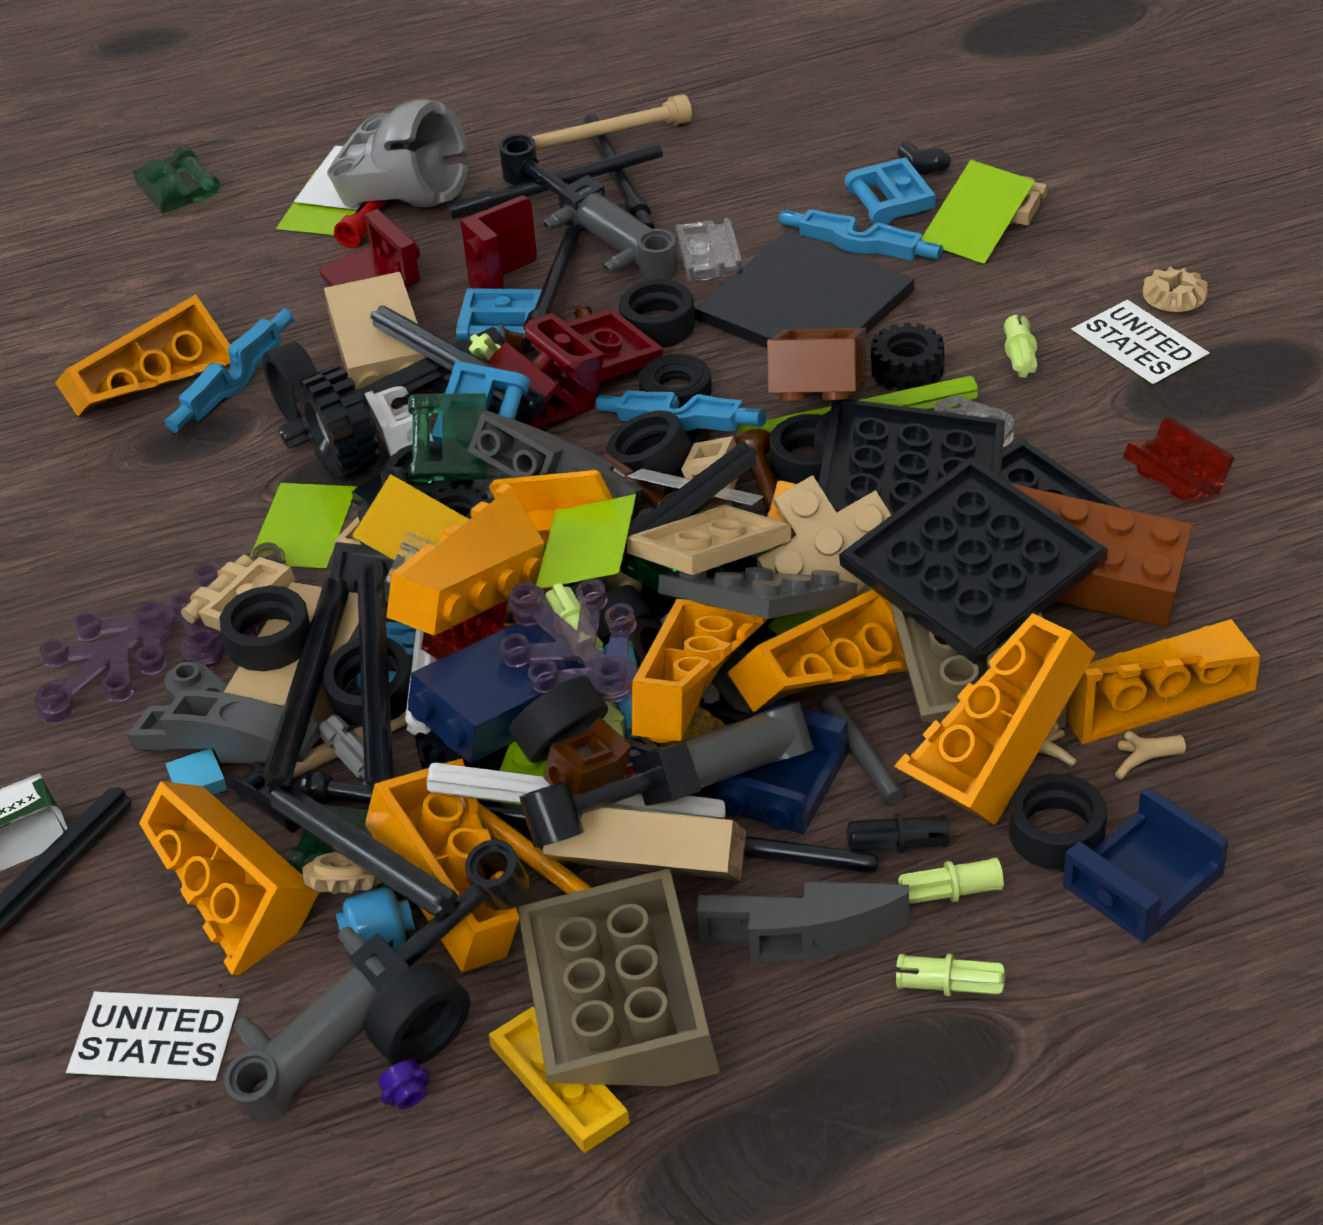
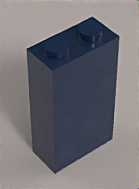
M544 610L412 672L408 710L416 720L423 722L438 735L450 749H454L466 761L472 764L515 742L509 732L511 723L528 705L555 686L574 677L586 676L596 690H599V694L602 697L607 663L603 656L586 664L576 661L566 638L561 637L556 632L554 626L556 619Z

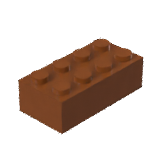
M866 328L782 330L767 340L768 393H779V400H803L805 396L809 395V392H822V399L827 400L848 399L851 391H856L866 378Z
M1012 484L1108 549L1107 561L1055 602L1168 627L1191 533V523Z

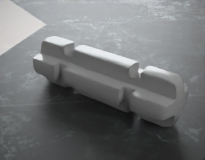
M332 715L319 726V736L329 747L336 748L334 753L357 778H364L363 741L355 732L347 731L349 726L340 716Z

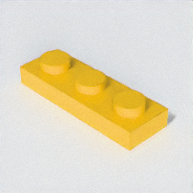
M533 1006L489 1034L491 1048L584 1153L630 1124L628 1110L605 1085L549 1083L546 1075L536 1012Z

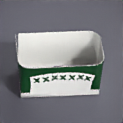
M40 773L0 789V871L41 855L64 833L60 823L65 831L67 830L62 812Z

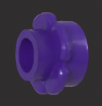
M414 1059L405 1060L392 1066L378 1080V1085L383 1092L381 1101L384 1104L397 1105L399 1109H407L414 1106L427 1094L425 1087L429 1083L430 1074L428 1070L421 1069Z

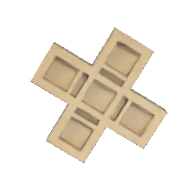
M813 475L773 498V503L784 521L791 526V532L794 537L791 538L790 542L781 544L758 557L757 563L760 567L772 569L773 573L811 575V571L814 570L835 571L839 573V580L858 583L857 597L872 590V588L840 566L839 554L891 516L876 490L837 513Z

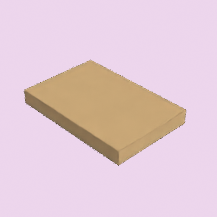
M723 505L630 535L627 538V553L694 575L790 542L791 526L788 523Z

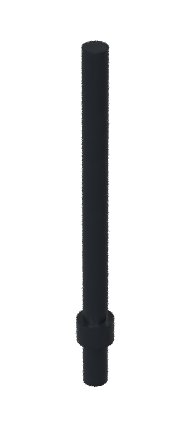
M589 114L585 117L584 123L596 122L599 119L595 114ZM607 134L592 137L603 159L617 155ZM625 169L610 172L626 202L625 210L650 228L655 229L650 218V208L645 199L639 197Z
M656 143L553 174L569 185L586 175L593 178L662 158L663 152L660 143ZM533 179L495 191H491L490 188L475 192L476 196L450 203L448 206L452 218H456L476 211L482 212L519 196L528 197L548 191L549 189Z
M570 227L566 229L535 308L528 313L524 326L529 320L550 313L580 236L576 228ZM524 333L521 340L522 346L527 350L535 349Z

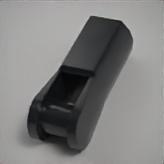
M254 762L250 766L248 774L242 778L236 776L231 780L233 790L244 802L260 809L289 832L294 833L301 828L271 807L270 803L274 796L271 794L272 789L264 784L265 779L262 776L264 766L262 764Z

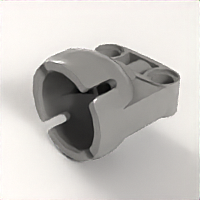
M429 99L406 101L388 114L379 113L366 119L337 154L327 171V175L345 206H355L362 202L398 199L415 207L441 206L450 202L461 192L467 178L468 166L466 164L456 163L447 165L448 158L467 155V139L460 120L448 106Z

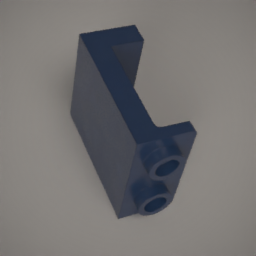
M776 700L754 713L750 708V714L755 715L789 703ZM801 707L814 749L804 754L773 762L711 785L712 799L724 801L726 813L730 815H740L769 824L776 829H786L804 835L848 755V720Z
M1147 788L1140 794L1137 813L1095 848L1090 849L1079 841L1066 851L1063 886L1144 943L1224 875L1228 841L1216 829L1203 824L1182 810L1174 801L1164 798L1151 788Z

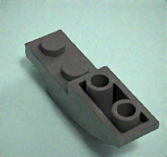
M489 411L482 412L467 450L514 478L597 470L600 472L613 499L636 494L631 519L644 491L642 487L613 472L615 465L550 433Z
M180 690L170 705L148 706L127 734V737L134 750H205L214 748L220 763H261L267 761L283 708L250 697L230 693ZM312 720L309 721L297 762L304 761L320 735L319 723Z
M835 881L804 882L803 898L733 896L729 894L698 895L697 919L700 944L749 946L750 962H785L839 954L882 940L908 927L909 885L839 883Z

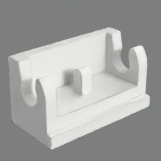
M401 386L392 387L376 394L373 391L365 393L376 429L390 457L401 448L413 443L433 441L432 434L421 417L416 404L404 405L400 409L391 407V403L395 398L404 397L408 394L407 389Z

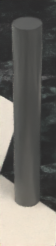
M837 696L827 697L822 703L825 713L848 720L849 748L887 804L895 805L899 803L904 797L903 790Z

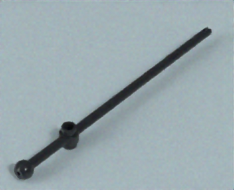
M313 769L304 773L300 778L298 790L321 805L327 804L330 800L370 805L372 792L367 789V785L334 781L328 772L321 769ZM477 800L507 824L528 826L522 806ZM746 836L744 856L872 873L879 867L878 857L869 852Z

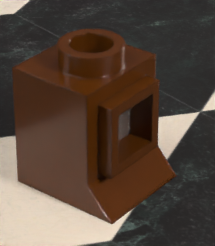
M599 717L586 732L550 745L543 778L550 785L569 781L572 792L575 795L622 779L625 775L632 745Z

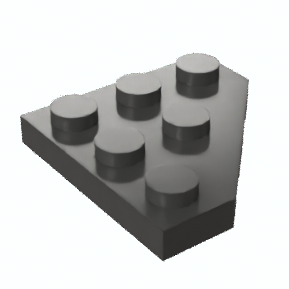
M764 567L745 568V572L706 570L694 575L681 571L659 574L658 593L771 619L841 605L857 597L858 583L839 580V573L829 570L811 571V575L773 573L772 569Z

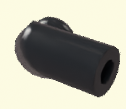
M904 142L897 151L900 158L906 157L919 174H929L935 171L943 172L951 164L950 155L938 147L919 150L911 142Z

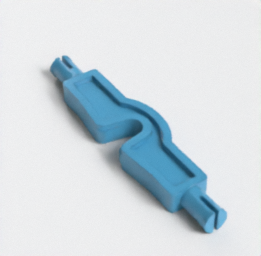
M783 209L779 217L780 225L799 228L801 236L831 242L838 248L852 253H879L910 261L914 260L916 256L939 261L943 254L942 244L922 241V234L902 230L883 223H875L864 232H856L858 230V222L852 216L832 214L809 209L805 214Z
M282 308L271 321L262 318L248 332L233 342L228 349L231 364L229 371H227L224 365L211 363L195 382L179 396L181 406L165 419L164 422L167 428L174 433H178L190 419L199 422L223 398L231 397L241 391L252 378L257 366L262 362L263 354L280 345L281 338L279 334L295 321L293 313L287 308Z
M627 390L622 397L601 394L596 400V408L599 412L617 413L620 421H629L647 412L657 410L670 411L678 416L685 431L700 428L732 432L739 425L763 427V424L766 422V412L764 409L744 408L741 400L723 399L701 394L693 396L681 408L678 407L679 401L673 392Z

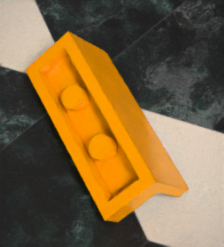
M597 470L496 479L489 485L494 498L495 490L503 483L513 487L542 537L544 545H547L556 510L613 499L600 472Z

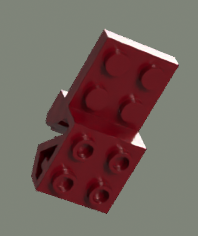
M612 308L568 322L562 321L554 313L531 319L523 327L526 331L525 337L540 352L533 362L523 354L521 355L505 341L487 363L496 369L517 372L527 376L531 381L529 387L544 395L546 408L544 411H540L537 417H531L521 411L520 422L539 428L594 409L600 381L643 368L651 360L662 356L663 348Z

